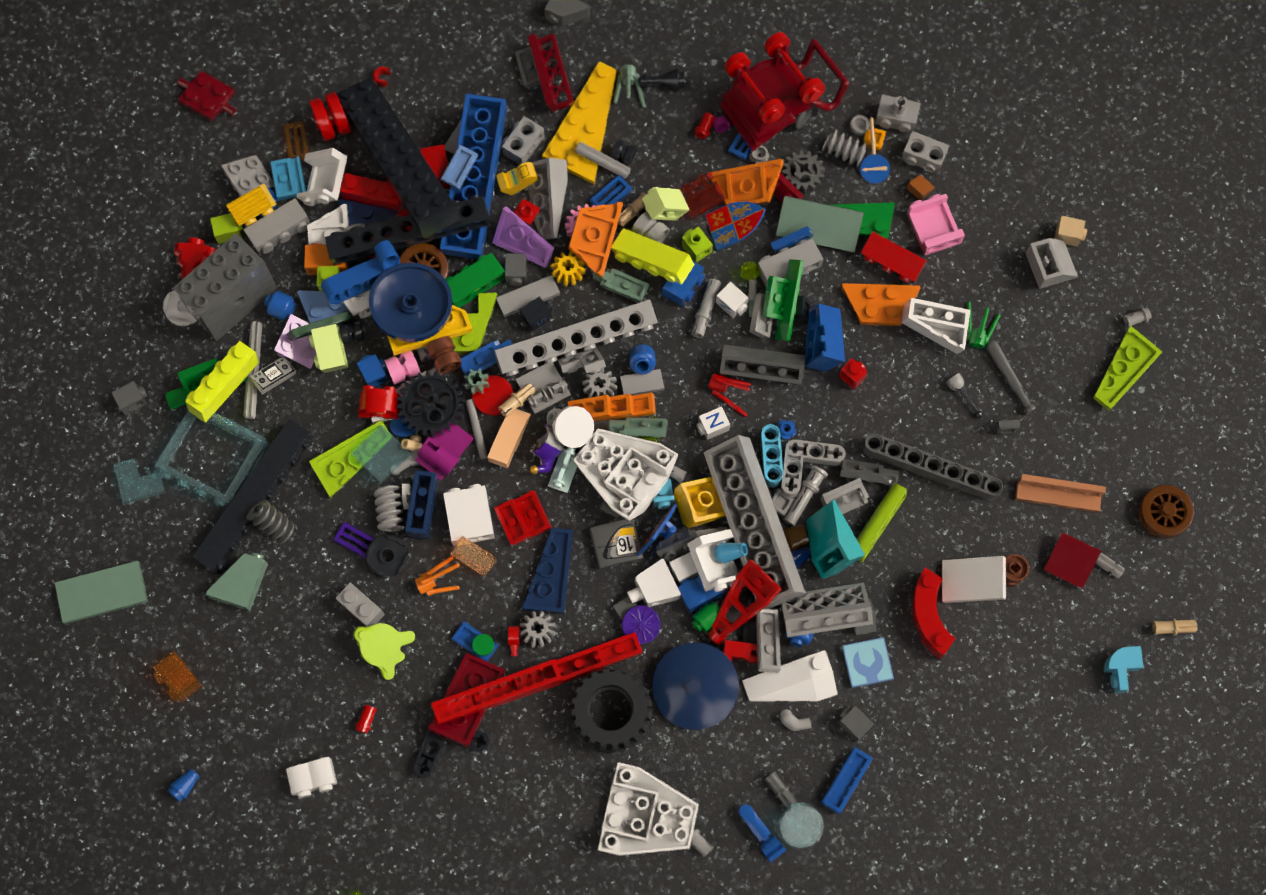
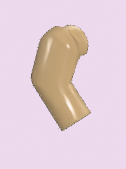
M412 435L410 440H402L401 447L414 452L419 451L422 446V438Z

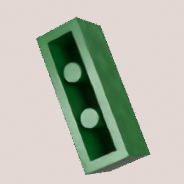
M492 253L481 256L473 265H467L454 277L450 276L445 279L451 290L452 305L461 308L477 298L478 293H484L505 280V271Z

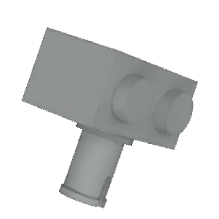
M882 94L875 124L883 128L899 129V131L905 133L912 132L916 126L921 103L907 100L906 97L901 99L902 96L896 98Z

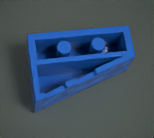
M818 303L809 309L804 367L826 372L845 362L841 311L838 308Z

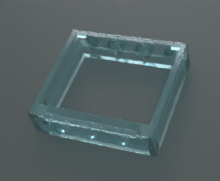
M188 410L156 462L155 467L160 471L158 474L170 480L172 477L178 480L176 482L178 485L186 489L189 486L196 489L195 493L203 498L209 496L213 498L215 504L223 507L224 505L228 506L254 470L269 443L265 437L217 413H214L207 422L253 444L251 451L228 490L223 494L168 466L197 418Z

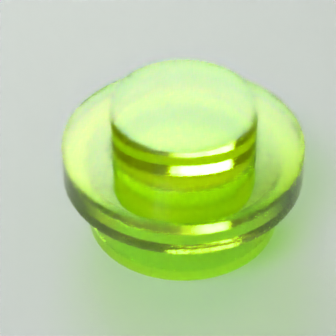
M751 261L744 263L740 270L741 277L745 280L757 278L760 275L759 266Z

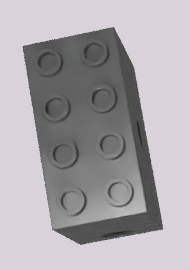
M236 233L174 286L173 289L188 312L218 341L266 299L268 294L274 292L277 286L264 260Z

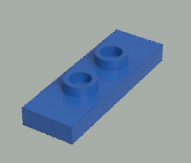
M854 747L821 801V804L840 815L873 758Z

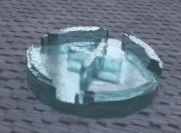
M803 803L787 808L788 810L782 814L779 824L781 835L785 841L796 848L810 847L818 842L824 828L823 819L819 812L811 805Z

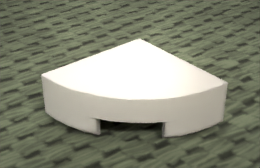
M402 484L404 509H409L412 493L410 484Z

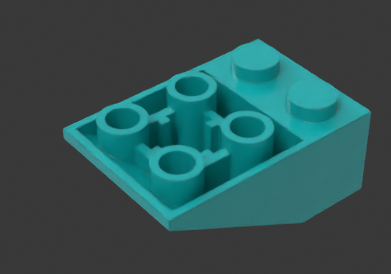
M832 500L806 519L812 561L822 579L839 574L865 555L835 500Z

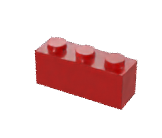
M345 173L340 188L342 199L397 211L402 210L403 205L389 183Z
M873 231L861 252L865 255L864 260L872 264L877 261L882 264L881 269L891 274L893 271L899 273V278L907 283H910L911 280L916 282L927 260Z

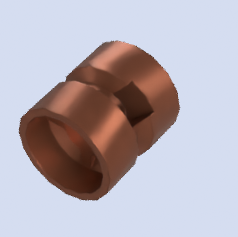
M450 336L440 337L427 345L431 359H435L434 366L438 374L449 373L462 365L458 352L454 351L455 345Z
M1012 554L1006 557L1007 587L1019 585L1028 575L1029 563L1023 556Z

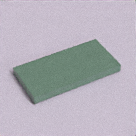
M784 196L776 236L785 237L808 226L813 233V237L807 239V241L813 239L817 245L855 252L864 212Z
M139 561L55 582L63 624L148 602Z

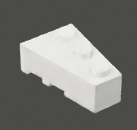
M911 298L904 303L901 323L958 354L965 350L970 310Z

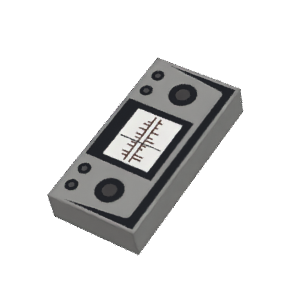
M281 357L251 375L250 381L263 395L294 376L296 370L285 357Z

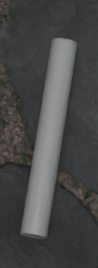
M469 399L465 402L479 457L482 460L486 459L488 454L474 401Z

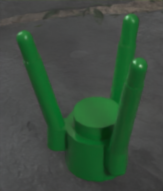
M968 301L967 309L970 310L966 340L969 341L968 344L971 347L983 349L988 344L989 338L1001 315H996L986 334L984 328L989 308H985L980 328H975L972 332L971 302Z

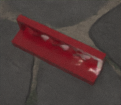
M553 33L540 39L536 34L528 36L547 106L552 112H556L574 105L555 34ZM552 41L553 46L550 52L545 51L542 44ZM551 58L558 61L554 69L548 67ZM556 74L563 79L559 87L553 85ZM560 93L567 94L568 100L558 103L557 98Z

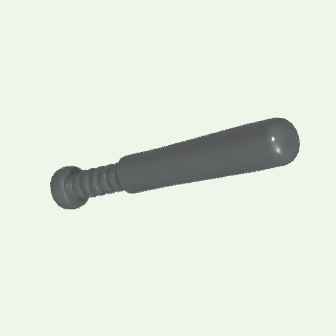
M994 340L986 345V349L1012 391L1020 399L1025 408L1024 413L1029 414L1036 410V406L1030 403L1022 389V384L998 342Z

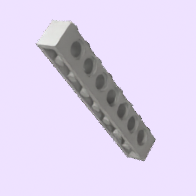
M649 299L494 350L493 352L500 373H506L508 377L519 373V368L526 367V370L538 367L537 363L544 360L546 364L557 361L556 356L562 354L565 355V358L577 354L576 350L584 348V351L596 348L595 343L603 341L604 345L614 342V337L622 335L623 338L635 335L634 330L640 328L642 332L653 329L652 324L658 322ZM631 314L638 317L639 322L637 325H632L629 322ZM611 321L619 323L620 328L617 332L610 329ZM592 327L599 328L601 332L599 338L592 337L590 333ZM573 333L581 336L580 344L576 345L571 341ZM553 340L561 341L562 348L560 351H555L552 348ZM534 346L542 348L543 354L541 357L533 355L532 349ZM519 352L523 355L524 359L521 364L513 361L514 353Z

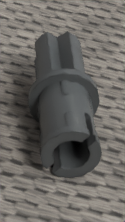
M776 771L764 779L776 794L775 798L778 797L789 813H794L799 809V803L788 790L790 787L785 786L776 774Z

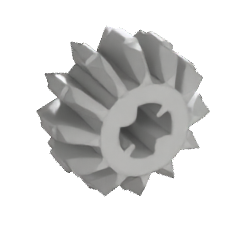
M601 368L599 373H592L593 375L586 374L587 380H584L582 384L585 387L583 389L584 394H589L588 398L602 395L614 396L613 391L617 390V385H615L616 377H611V371L604 374V368ZM597 383H600L603 387L600 388L597 386Z
M533 611L532 619L526 615L524 619L527 623H520V627L525 629L520 631V635L526 636L524 639L525 643H529L532 640V647H535L537 642H539L540 647H544L543 640L551 643L549 636H555V631L551 629L555 628L556 625L553 622L549 623L552 619L550 615L544 618V612L541 611L539 617H537L535 611ZM536 625H539L540 628H544L541 629V633L537 634L536 631H532V629L535 630Z

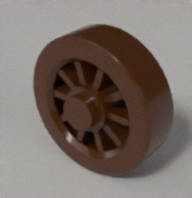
M420 243L410 246L400 256L401 264L414 263L409 260L413 257L416 263L429 266L434 270L439 269V273L444 279L448 276L449 266L445 255L440 249L431 244ZM423 252L422 260L418 258L416 253ZM426 253L433 255L429 261L425 260ZM436 258L439 264L431 265Z
M1159 485L1148 491L1141 499L1138 506V517L1148 533L1158 538L1170 539L1179 536L1188 529L1194 518V507L1189 496L1180 488L1172 485ZM1163 494H1166V496H1165V502H1164V500H1163V498H1162V496H1161V495H1163ZM1171 496L1177 499L1174 503L1170 502ZM1180 502L1183 508H1176L1175 505ZM1184 513V517H1181L1177 514Z

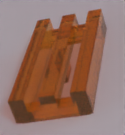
M304 122L284 124L289 158L294 159L299 156L300 161H302V159H305V154L309 153ZM297 127H300L304 148V153L302 154L300 150ZM289 128H293L297 155H293Z

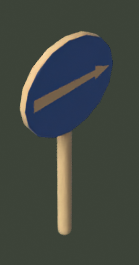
M870 117L872 155L867 156L863 160L860 172L865 181L878 184L888 177L890 166L885 157L876 154L874 119Z

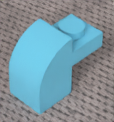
M1141 646L1121 648L1107 658L1104 664V672H1112L1113 675L1110 676V683L1115 693H1124L1129 690L1128 671H1139L1144 668Z

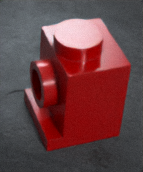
M851 358L841 369L839 378L855 390L867 377V370L863 363Z

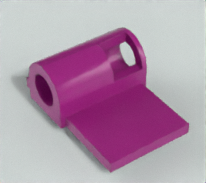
M451 424V432L444 429L443 436L436 432L435 438L429 437L417 452L418 456L415 461L429 472L437 473L439 480L449 475L459 462V457L474 439L458 425L453 426Z

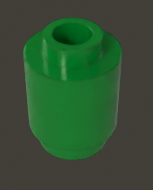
M714 602L703 606L692 616L694 628L698 632L703 631L705 633L710 630L720 611V607Z

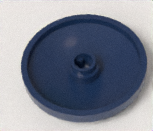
M403 263L387 269L376 279L369 295V308L374 323L384 334L403 342H418L433 337L446 325L452 312V294L447 281L433 268L419 263Z
M687 643L670 650L659 662L653 676V696L661 713L675 725L692 730L706 729L720 723L734 708L739 694V679L733 663L721 650L704 643Z

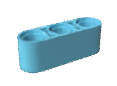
M769 424L763 427L760 436L762 474L766 485L774 488L781 483L783 477L781 438L779 428ZM773 433L775 438L769 440L765 437V434ZM772 452L777 458L774 460L768 459L766 454ZM774 472L778 475V479L771 480L767 474Z

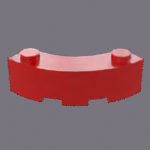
M925 567L914 586L911 610L912 619L923 644L940 660L956 638L943 626L937 611V593L943 579Z

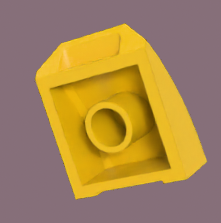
M712 477L681 483L674 489V499L681 515L682 523L686 527L691 528L726 517Z

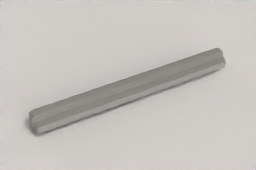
M252 321L250 323L249 348L256 352L260 363L262 324L259 321ZM259 363L247 376L243 413L245 419H255L257 388L250 381V376L259 371Z

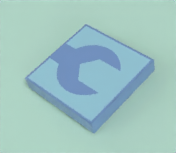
M884 637L842 645L851 688L894 679Z

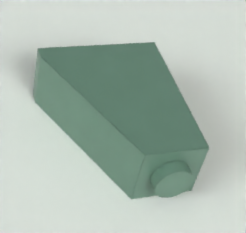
M253 552L251 555L244 553L208 589L206 595L210 599L250 611L268 563L263 559L264 556Z

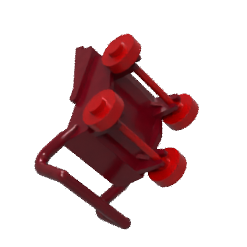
M783 32L772 35L765 42L764 50L769 57H772L771 59L762 61L749 69L751 61L743 52L734 54L726 61L725 71L730 77H736V79L733 81L732 88L722 95L723 102L719 103V107L752 152L785 127L796 121L795 116L814 106L824 111H831L841 103L849 86V81L816 39L810 41L804 58L799 63L791 60L788 48L790 40ZM815 50L841 83L834 99L830 103H825L819 99L825 91L823 82L819 78L812 79L810 76L806 79L800 71L808 66Z

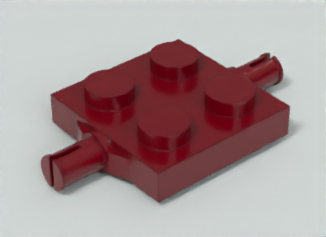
M203 71L191 82L182 77L178 79L177 85L185 88L184 93L178 99L180 104L210 121H213L222 111L229 113L231 116H234V113L236 114L237 109L228 104L231 97L235 94L233 88Z

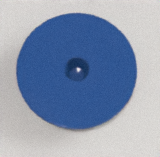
M399 417V420L392 419L390 429L396 436L406 437L415 433L416 428L409 431V424L403 425L402 421L404 418Z

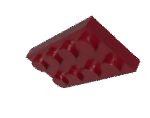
M466 653L444 698L503 678L505 669ZM487 709L438 724L436 716H434L428 729L435 734L468 748Z

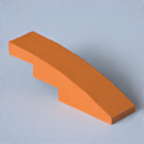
M652 392L633 396L630 393L612 397L602 395L568 401V406H577L588 411L593 421L616 420L656 414L655 399Z

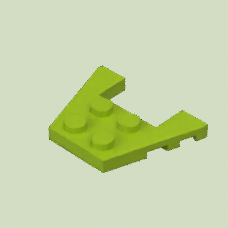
M478 293L479 313H467L472 326V332L451 338L455 345L454 351L458 352V354H470L480 349L494 304L497 301V293Z

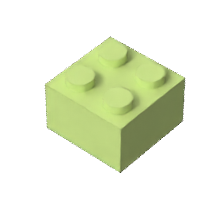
M334 324L311 329L312 335H309L311 347L316 349L317 355L314 356L316 368L324 373L349 368L340 328Z

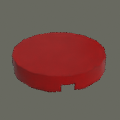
M489 375V378L485 380L489 383V387L483 389V394L475 392L472 398L475 406L481 413L488 416L501 415L500 412L502 411L498 407L511 397L513 390L505 378L498 375Z

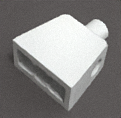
M664 558L635 577L637 588L627 592L632 604L643 599L647 607L680 599L681 596Z

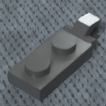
M844 459L841 463L840 476L847 479L860 478L870 483L878 482L892 486L898 482L899 471L884 469L883 465Z

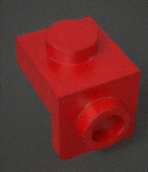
M523 199L513 212L526 224L531 225L538 215L540 208Z

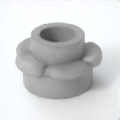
M761 145L755 151H751L750 159L755 163L765 162L769 159V153Z

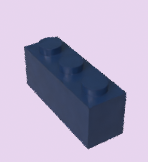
M415 470L405 529L408 537L429 540L439 481L437 473Z

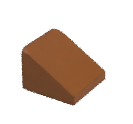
M921 174L907 185V189L921 201L935 188Z

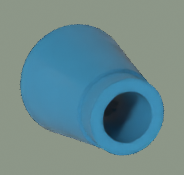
M720 543L714 549L716 560L724 564L746 556L748 552L745 543Z

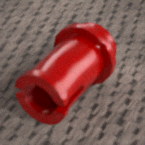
M703 114L699 126L695 128V135L698 138L706 139V137H709L710 128L715 119L712 114Z
M364 705L359 721L355 723V730L367 734L368 731H371L370 725L377 709Z

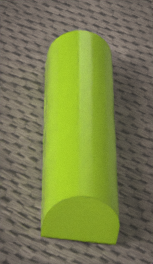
M894 483L857 537L856 540L865 554L858 560L862 563L905 500L907 489L901 485Z

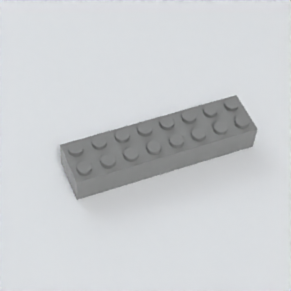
M737 435L705 451L704 455L735 543H745L747 546V555L740 557L743 566L749 560H754L782 588L765 609L773 608L804 594V587L750 438Z

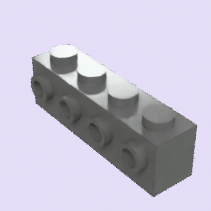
M723 345L720 374L802 384L805 355Z

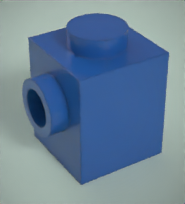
M376 354L364 356L357 363L367 385L376 388L388 382L384 372L388 369L383 359L378 360Z

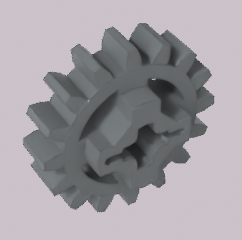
M800 150L799 155L793 152L792 158H786V163H783L782 174L798 190L803 189L804 194H806L807 189L813 192L815 186L820 187L821 181L824 180L825 175L823 173L825 172V167H821L823 164L822 160L817 161V154L812 157L810 156L811 151H808L807 155H805ZM790 169H792V173H794L793 177L790 173Z

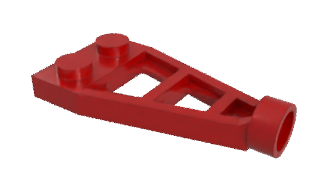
M749 560L736 576V580H734L712 625V629L708 632V636L718 644H721L730 633L767 607L782 589L754 560ZM745 586L757 596L756 601L748 607H744L739 602V595ZM732 605L741 612V615L733 623L726 618V614Z

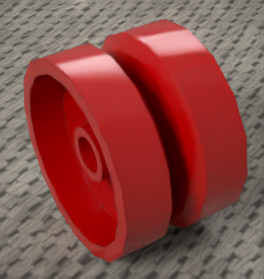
M335 91L325 95L327 108L324 107L319 97L309 100L313 111L312 116L325 142L335 138L333 125L336 126L340 135L351 132Z

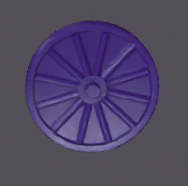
M643 605L635 606L629 609L623 617L622 629L624 634L628 635L635 632L640 644L651 642L660 631L659 616L650 607Z

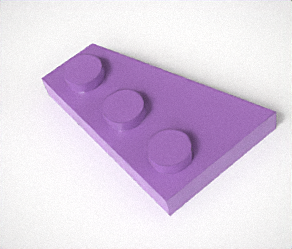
M507 206L503 208L492 243L515 254H526L527 260L546 268L550 263L554 247Z

